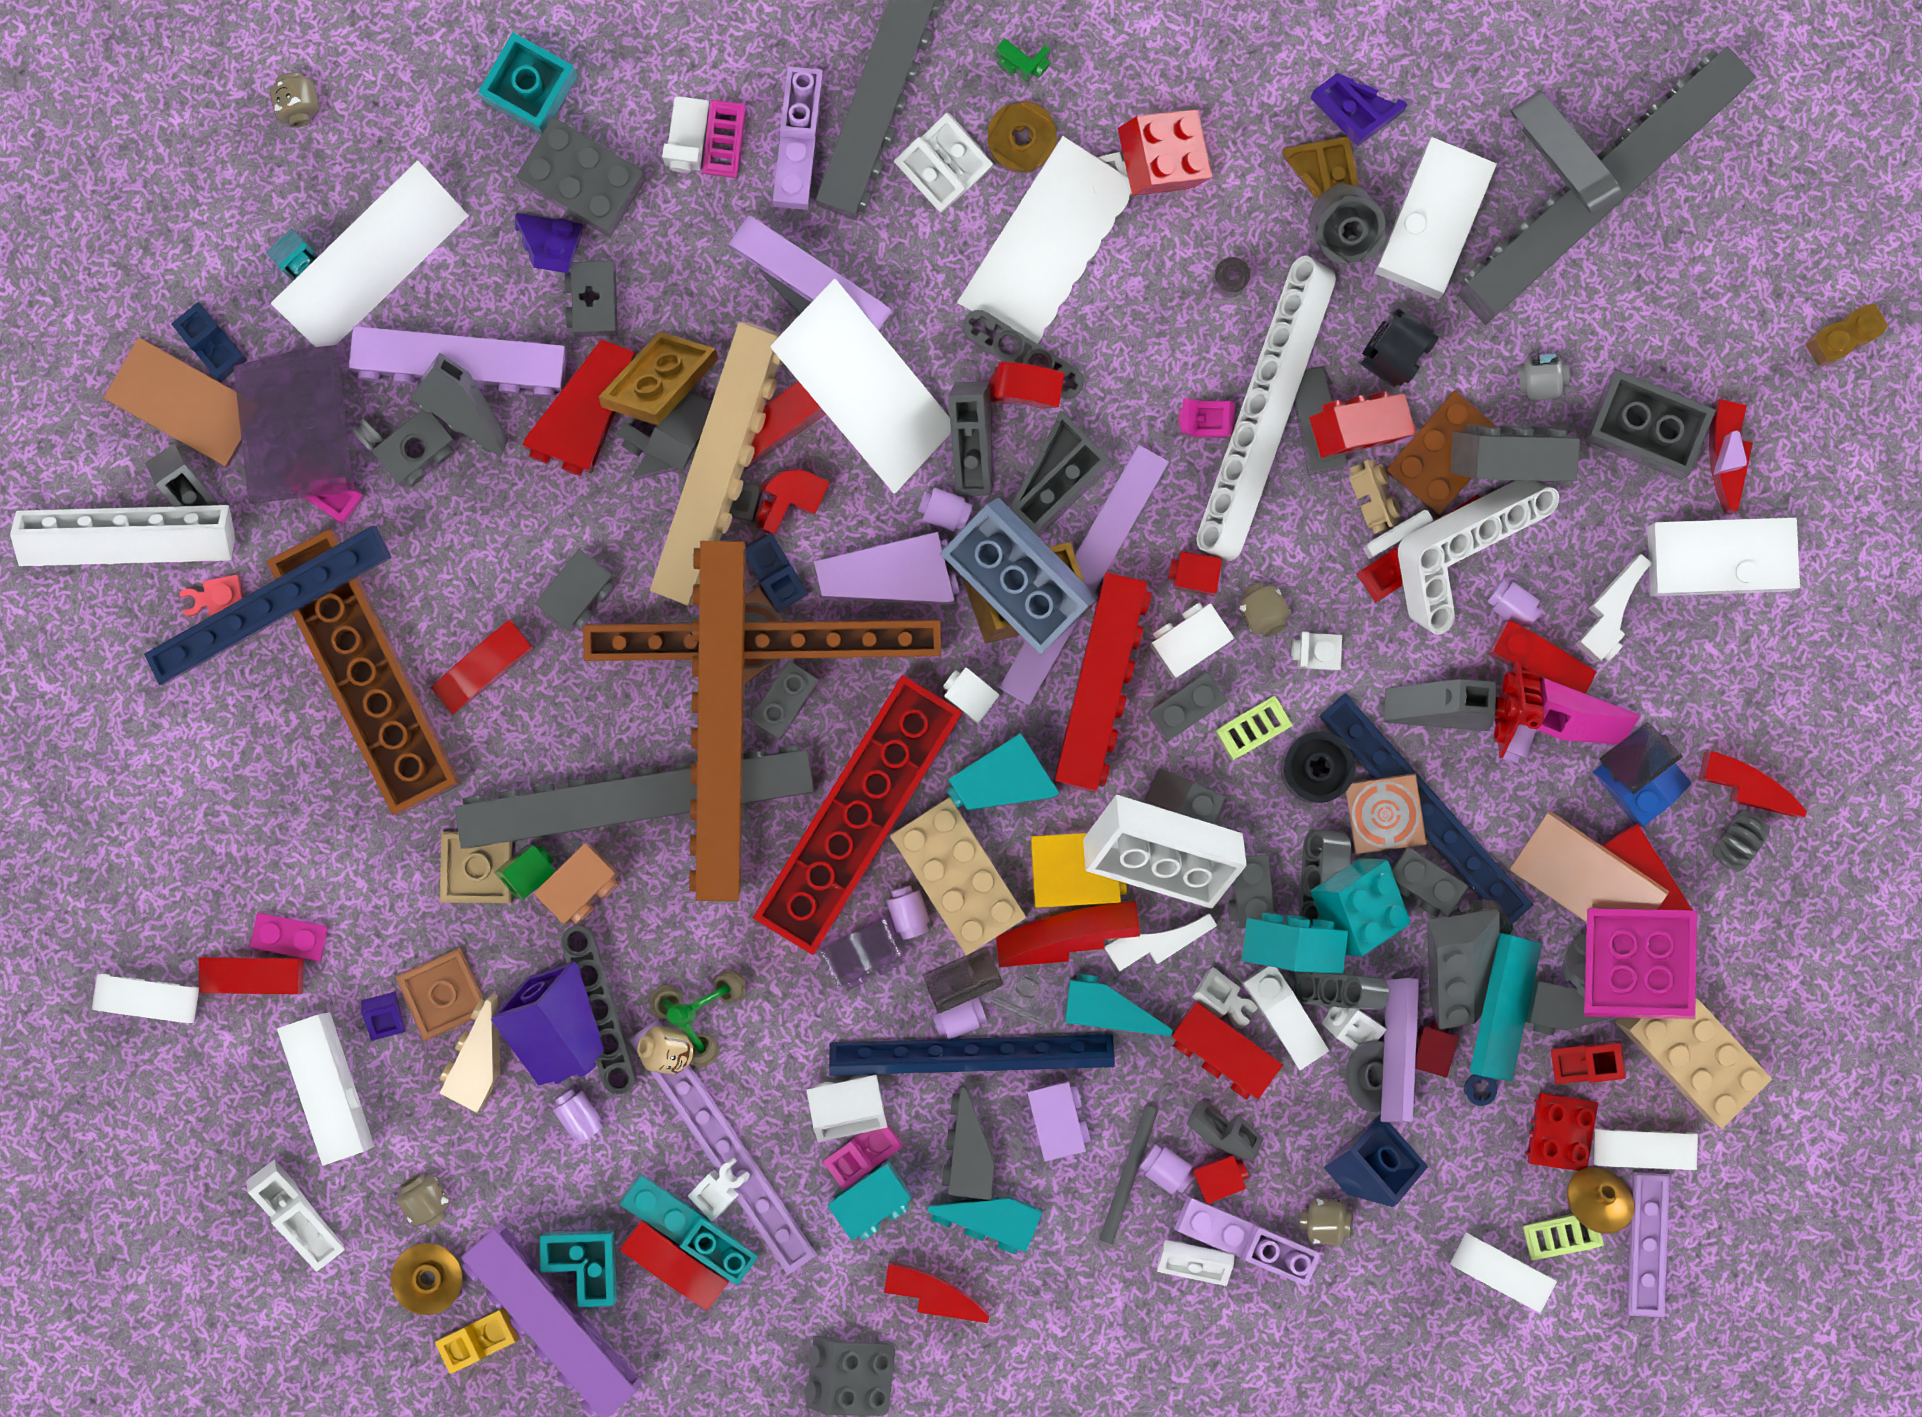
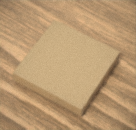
M441 832L440 902L512 903V893L494 872L512 857L513 841L461 849L458 832Z

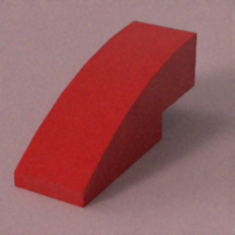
M1718 399L1712 403V408L1716 411L1709 426L1710 466L1716 493L1723 512L1733 514L1739 509L1753 442L1742 440L1747 460L1746 466L1738 470L1714 475L1724 437L1733 431H1738L1741 434L1747 407L1744 404Z
M509 619L456 663L431 689L449 712L454 715L508 672L507 670L532 652L534 647L515 623Z
M1713 751L1704 752L1698 780L1731 787L1732 791L1729 802L1796 818L1806 817L1807 810L1774 779L1733 757Z
M199 957V993L303 994L304 958Z
M643 1220L640 1221L619 1249L661 1281L705 1310L711 1307L729 1283L712 1268L680 1248L678 1243Z
M892 1261L888 1262L884 1293L919 1298L917 1313L988 1323L989 1312L974 1298L954 1284L919 1268Z

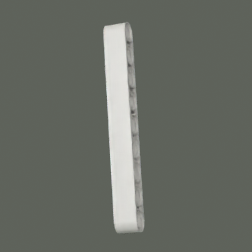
M1301 256L1290 268L1197 534L1198 547L1213 556L1222 558L1224 561L1236 559L1243 549L1335 286L1336 277L1333 270L1309 256Z

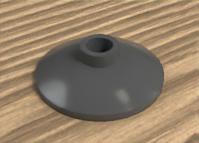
M1366 1041L1357 1046L1349 1058L1346 1069L1347 1087L1352 1099L1360 1108L1369 1112H1381L1384 1043L1381 1041Z

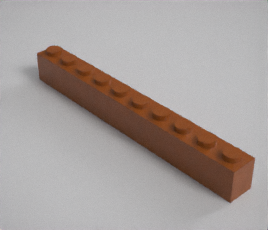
M700 541V548H694L693 567L700 570V584L693 585V605L699 606V620H693L692 639L693 641H699V656L692 657V677H698V692H692L691 700L692 713H698V727H692L691 749H697V763H691L690 774L691 785H697V799H691L690 820H697L696 835H690V856H696V870H690L689 891L696 892L695 901L739 902L741 898L746 541Z
M941 619L745 621L744 659L941 656ZM693 622L587 623L583 625L584 661L692 660L693 656H699V641H693L692 639Z

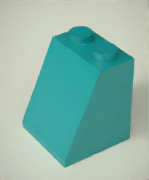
M1021 733L949 778L948 782L951 787L946 789L957 809L963 805L967 811L1048 800L1059 794Z

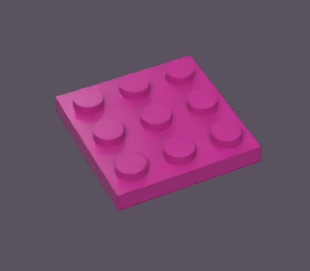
M1587 909L1585 1017L1696 1019L1697 911Z

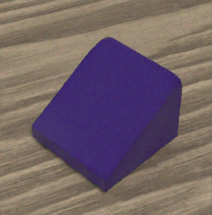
M396 991L361 1000V1014L371 1041L406 1032Z

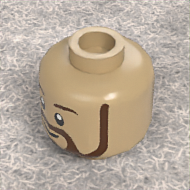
M653 1026L640 1038L637 1052L639 1057H641L643 1066L648 1071L676 1075L690 1064L693 1057V1045L686 1033L681 1029Z

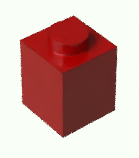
M1180 551L1178 559L1171 558L1168 579L1174 580L1173 589L1215 596L1222 558Z
M1229 1153L1191 1168L1206 1204L1247 1189L1244 1180L1249 1178L1242 1158L1235 1160L1233 1154Z

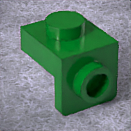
M1006 38L996 48L995 56L999 59L997 65L1008 75L1013 76L1017 73L1027 82L1033 75L1040 78L1051 64V61L1048 60L1051 49L1046 45L1041 48L1032 60Z

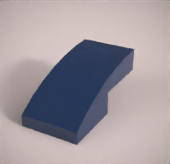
M199 302L171 323L190 349L197 354L220 383L247 361Z
M767 533L746 546V559L777 612L782 611L808 595L773 534Z

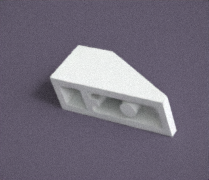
M1264 966L1241 981L1299 1070H1302L1329 1052L1300 1002L1277 968Z

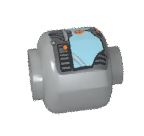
M1557 354L1530 355L1526 357L1524 365H1519L1520 392L1526 393L1530 400L1558 399L1563 394V386H1570L1569 364L1562 365L1561 358Z

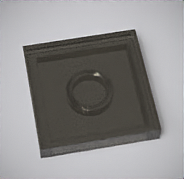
M987 946L922 975L938 1014L1004 985Z

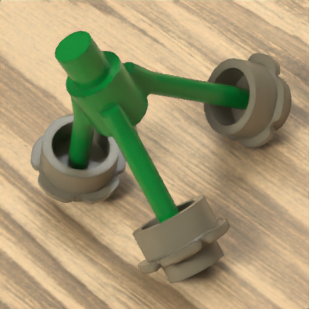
M724 969L721 972V976L717 977L714 981L715 991L690 1004H683L681 992L675 990L669 984L661 985L657 991H652L648 1002L652 1007L651 1012L655 1017L660 1019L667 1018L669 1022L680 1026L693 1045V1057L690 1064L703 1068L712 1064L717 1059L720 1048L717 1046L718 1042L715 1038L707 1034L696 1035L693 1031L691 1023L696 1018V1011L717 998L725 1003L744 999L747 985L745 978L740 973L732 972L731 969Z

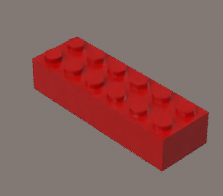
M1108 572L1103 576L1053 783L1093 793L1097 791L1098 786L1104 787L1106 785L1110 765L1104 764L1106 752L1112 753L1114 751L1118 736V730H1114L1112 727L1115 717H1122L1127 696L1121 695L1123 683L1129 684L1132 678L1135 661L1129 660L1131 649L1137 650V647L1139 648L1144 627L1137 624L1139 616H1145L1149 608L1152 592L1146 591L1148 582Z

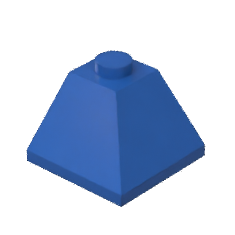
M1648 728L1593 771L1594 775L1632 823L1638 824L1640 827L1647 825L1671 806L1692 784Z

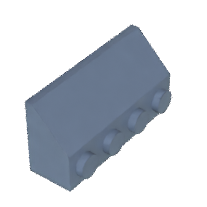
M999 497L986 504L940 553L1040 655L1099 598Z

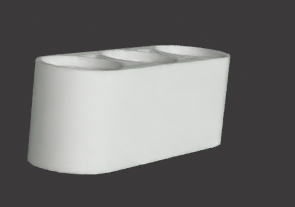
M97 974L92 1010L194 1023L199 987H184L174 983L148 982L145 979Z
M1596 1128L1594 1165L1697 1170L1698 1133L1686 1132V1134L1673 1133L1672 1131L1639 1132L1638 1130L1625 1129L1611 1131Z
M1465 1233L1450 1262V1265L1539 1313L1542 1312L1557 1283L1556 1280L1538 1272L1534 1268L1510 1257L1468 1233Z

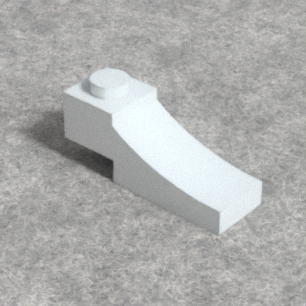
M1642 554L1634 557L1588 608L1598 619L1575 644L1595 662L1602 661L1603 658L1607 661L1611 660L1623 646L1619 641L1625 635L1620 628L1626 604L1635 585L1652 564Z
M1207 913L1195 921L1172 930L1140 934V937L1107 939L1109 943L1104 948L1118 971L1123 970L1148 953L1154 962L1159 964L1216 927L1217 924L1211 915Z
M275 1159L246 1181L250 1196L271 1217V1223L316 1272L345 1250L339 1238L327 1226L299 1190L297 1183Z

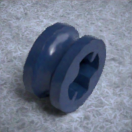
M1471 1075L1464 1084V1094L1469 1102L1477 1106H1485L1494 1101L1497 1095V1086L1492 1078ZM1482 1080H1485L1488 1083L1486 1090L1489 1094L1485 1099L1483 1096H1479V1100L1473 1097L1475 1090L1472 1088V1085L1475 1081L1481 1084Z

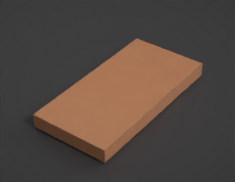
M139 337L103 397L227 468L262 408L259 404Z
M1551 811L1546 814L1509 869L1585 922H1587V909L1657 910L1669 893L1667 889Z

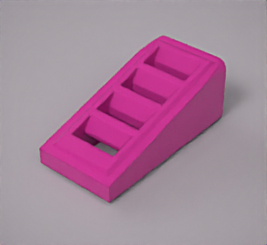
M717 100L710 101L702 174L737 178L746 117V106L744 104ZM718 114H725L737 117L735 122L717 119ZM716 128L734 130L735 134L734 136L715 134ZM714 143L733 145V151L715 149L713 145ZM712 157L732 159L731 165L711 163Z

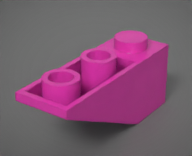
M1543 678L1540 683L1544 722L1535 730L1561 740L1623 745L1640 718L1639 714Z

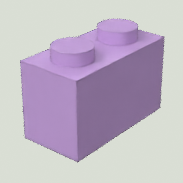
M1066 1080L1027 1090L1044 1162L1086 1152L1084 1143L1091 1142L1086 1121H1078L1076 1108L1082 1107L1077 1086L1070 1088L1069 1081Z

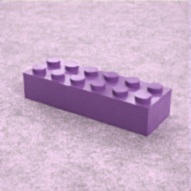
M503 1222L493 1228L461 1257L465 1262L462 1267L468 1276L475 1282L478 1280L482 1281L489 1289L486 1293L489 1300L498 1309L504 1307L513 1317L510 1320L512 1326L520 1335L525 1336L528 1334L537 1344L534 1347L537 1355L545 1363L548 1364L551 1361L558 1368L560 1373L557 1376L570 1391L575 1388L584 1398L581 1404L592 1417H597L598 1415L599 1417L611 1416L638 1391L643 1382L546 1272H541L539 1263Z

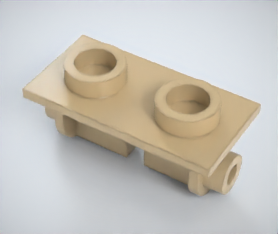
M1376 459L1364 461L1366 469H1364L1363 464L1349 468L1351 475L1348 477L1357 499L1370 495L1372 501L1361 505L1360 508L1368 529L1372 528L1374 534L1387 530L1386 522L1389 527L1400 525L1398 517L1402 513L1398 501L1394 496L1390 497L1385 484L1389 483V478L1384 466L1377 464Z

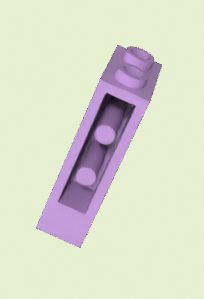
M938 532L814 561L823 599L949 605L954 603L953 595L960 593L955 573L948 574L945 564L946 559L940 554L948 546L947 539L940 540Z

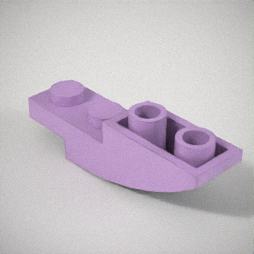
M788 66L780 127L773 207L808 210L813 179L823 70Z
M1189 1196L1174 1227L1180 1233L1225 1252L1235 1254V1256L1304 1286H1308L1321 1253L1289 1238Z

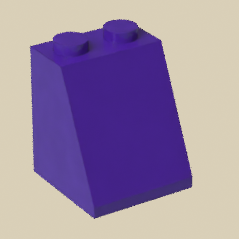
M575 962L526 978L490 1019L538 1086L550 1082L558 1084L570 1076L578 1075V1077H582L588 1074L596 1066L594 1061L604 1051L580 970Z

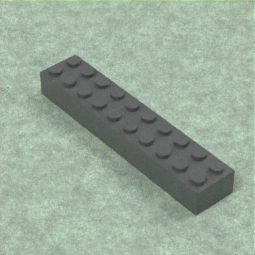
M1728 46L1719 54L1713 49L1690 72L1694 77L1689 73L1683 76L1665 95L1668 99L1667 101L1660 97L1639 118L1642 124L1635 120L1614 141L1617 145L1616 148L1609 144L1597 155L1615 178L1622 194L1593 213H1590L1566 185L1563 188L1566 192L1564 195L1559 191L1556 192L1537 211L1540 216L1538 219L1532 214L1511 235L1514 239L1512 243L1506 238L1485 259L1489 263L1487 266L1480 262L1460 282L1463 289L1457 295L1485 325L1506 308L1756 78L1753 72Z

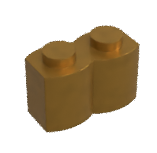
M1876 304L1865 305L1845 316L1840 322L1832 323L1815 333L1807 341L1806 347L1817 366L1830 365L1848 355L1853 349L1862 347L1878 338L1885 332L1888 324Z

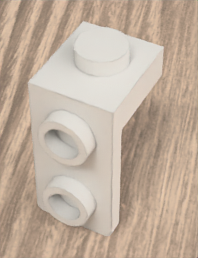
M675 97L668 144L664 143L662 154L665 166H669L670 170L682 173H690L691 170L700 171L709 112V102L707 100Z

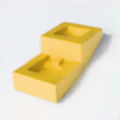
M503 1307L435 1341V1344L449 1373L452 1374L481 1360L485 1356L515 1343L520 1338L510 1323L506 1309Z

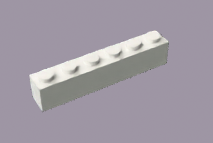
M229 505L16 511L10 533L19 566L228 561L232 559L235 543V531Z

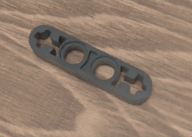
M983 310L972 311L965 317L963 322L965 337L1000 361L1028 364L1031 356L1042 355L1046 358L1049 369H1053L1054 364L1061 366L1058 371L1064 372L1065 378L1069 374L1075 377L1073 383L1077 385V388L1075 390L1069 388L1066 392L1061 391L1060 398L1072 399L1082 391L1084 379L1076 368ZM980 318H983L986 321L984 327L992 333L995 326L1001 329L995 336L992 346L985 343L989 340L990 336L983 332H979L977 336L971 333L973 328L969 324L971 320L977 322ZM1012 336L1017 340L1018 350L1015 354L1005 355L1000 352L998 342L1002 337Z

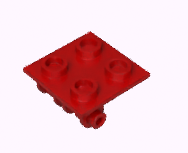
M1520 659L1516 660L1511 672H1506L1502 683V692L1499 697H1496L1494 718L1496 726L1493 739L1494 742L1498 743L1499 758L1504 757L1519 725L1528 726L1530 729H1537L1544 722L1539 676L1531 669L1522 670Z
M1539 1092L1538 1099L1534 1098V1102H1536L1534 1116L1536 1119H1531L1530 1123L1535 1124L1534 1131L1529 1130L1528 1133L1532 1134L1533 1137H1530L1528 1151H1525V1155H1528V1164L1574 1171L1588 1168L1598 1102Z

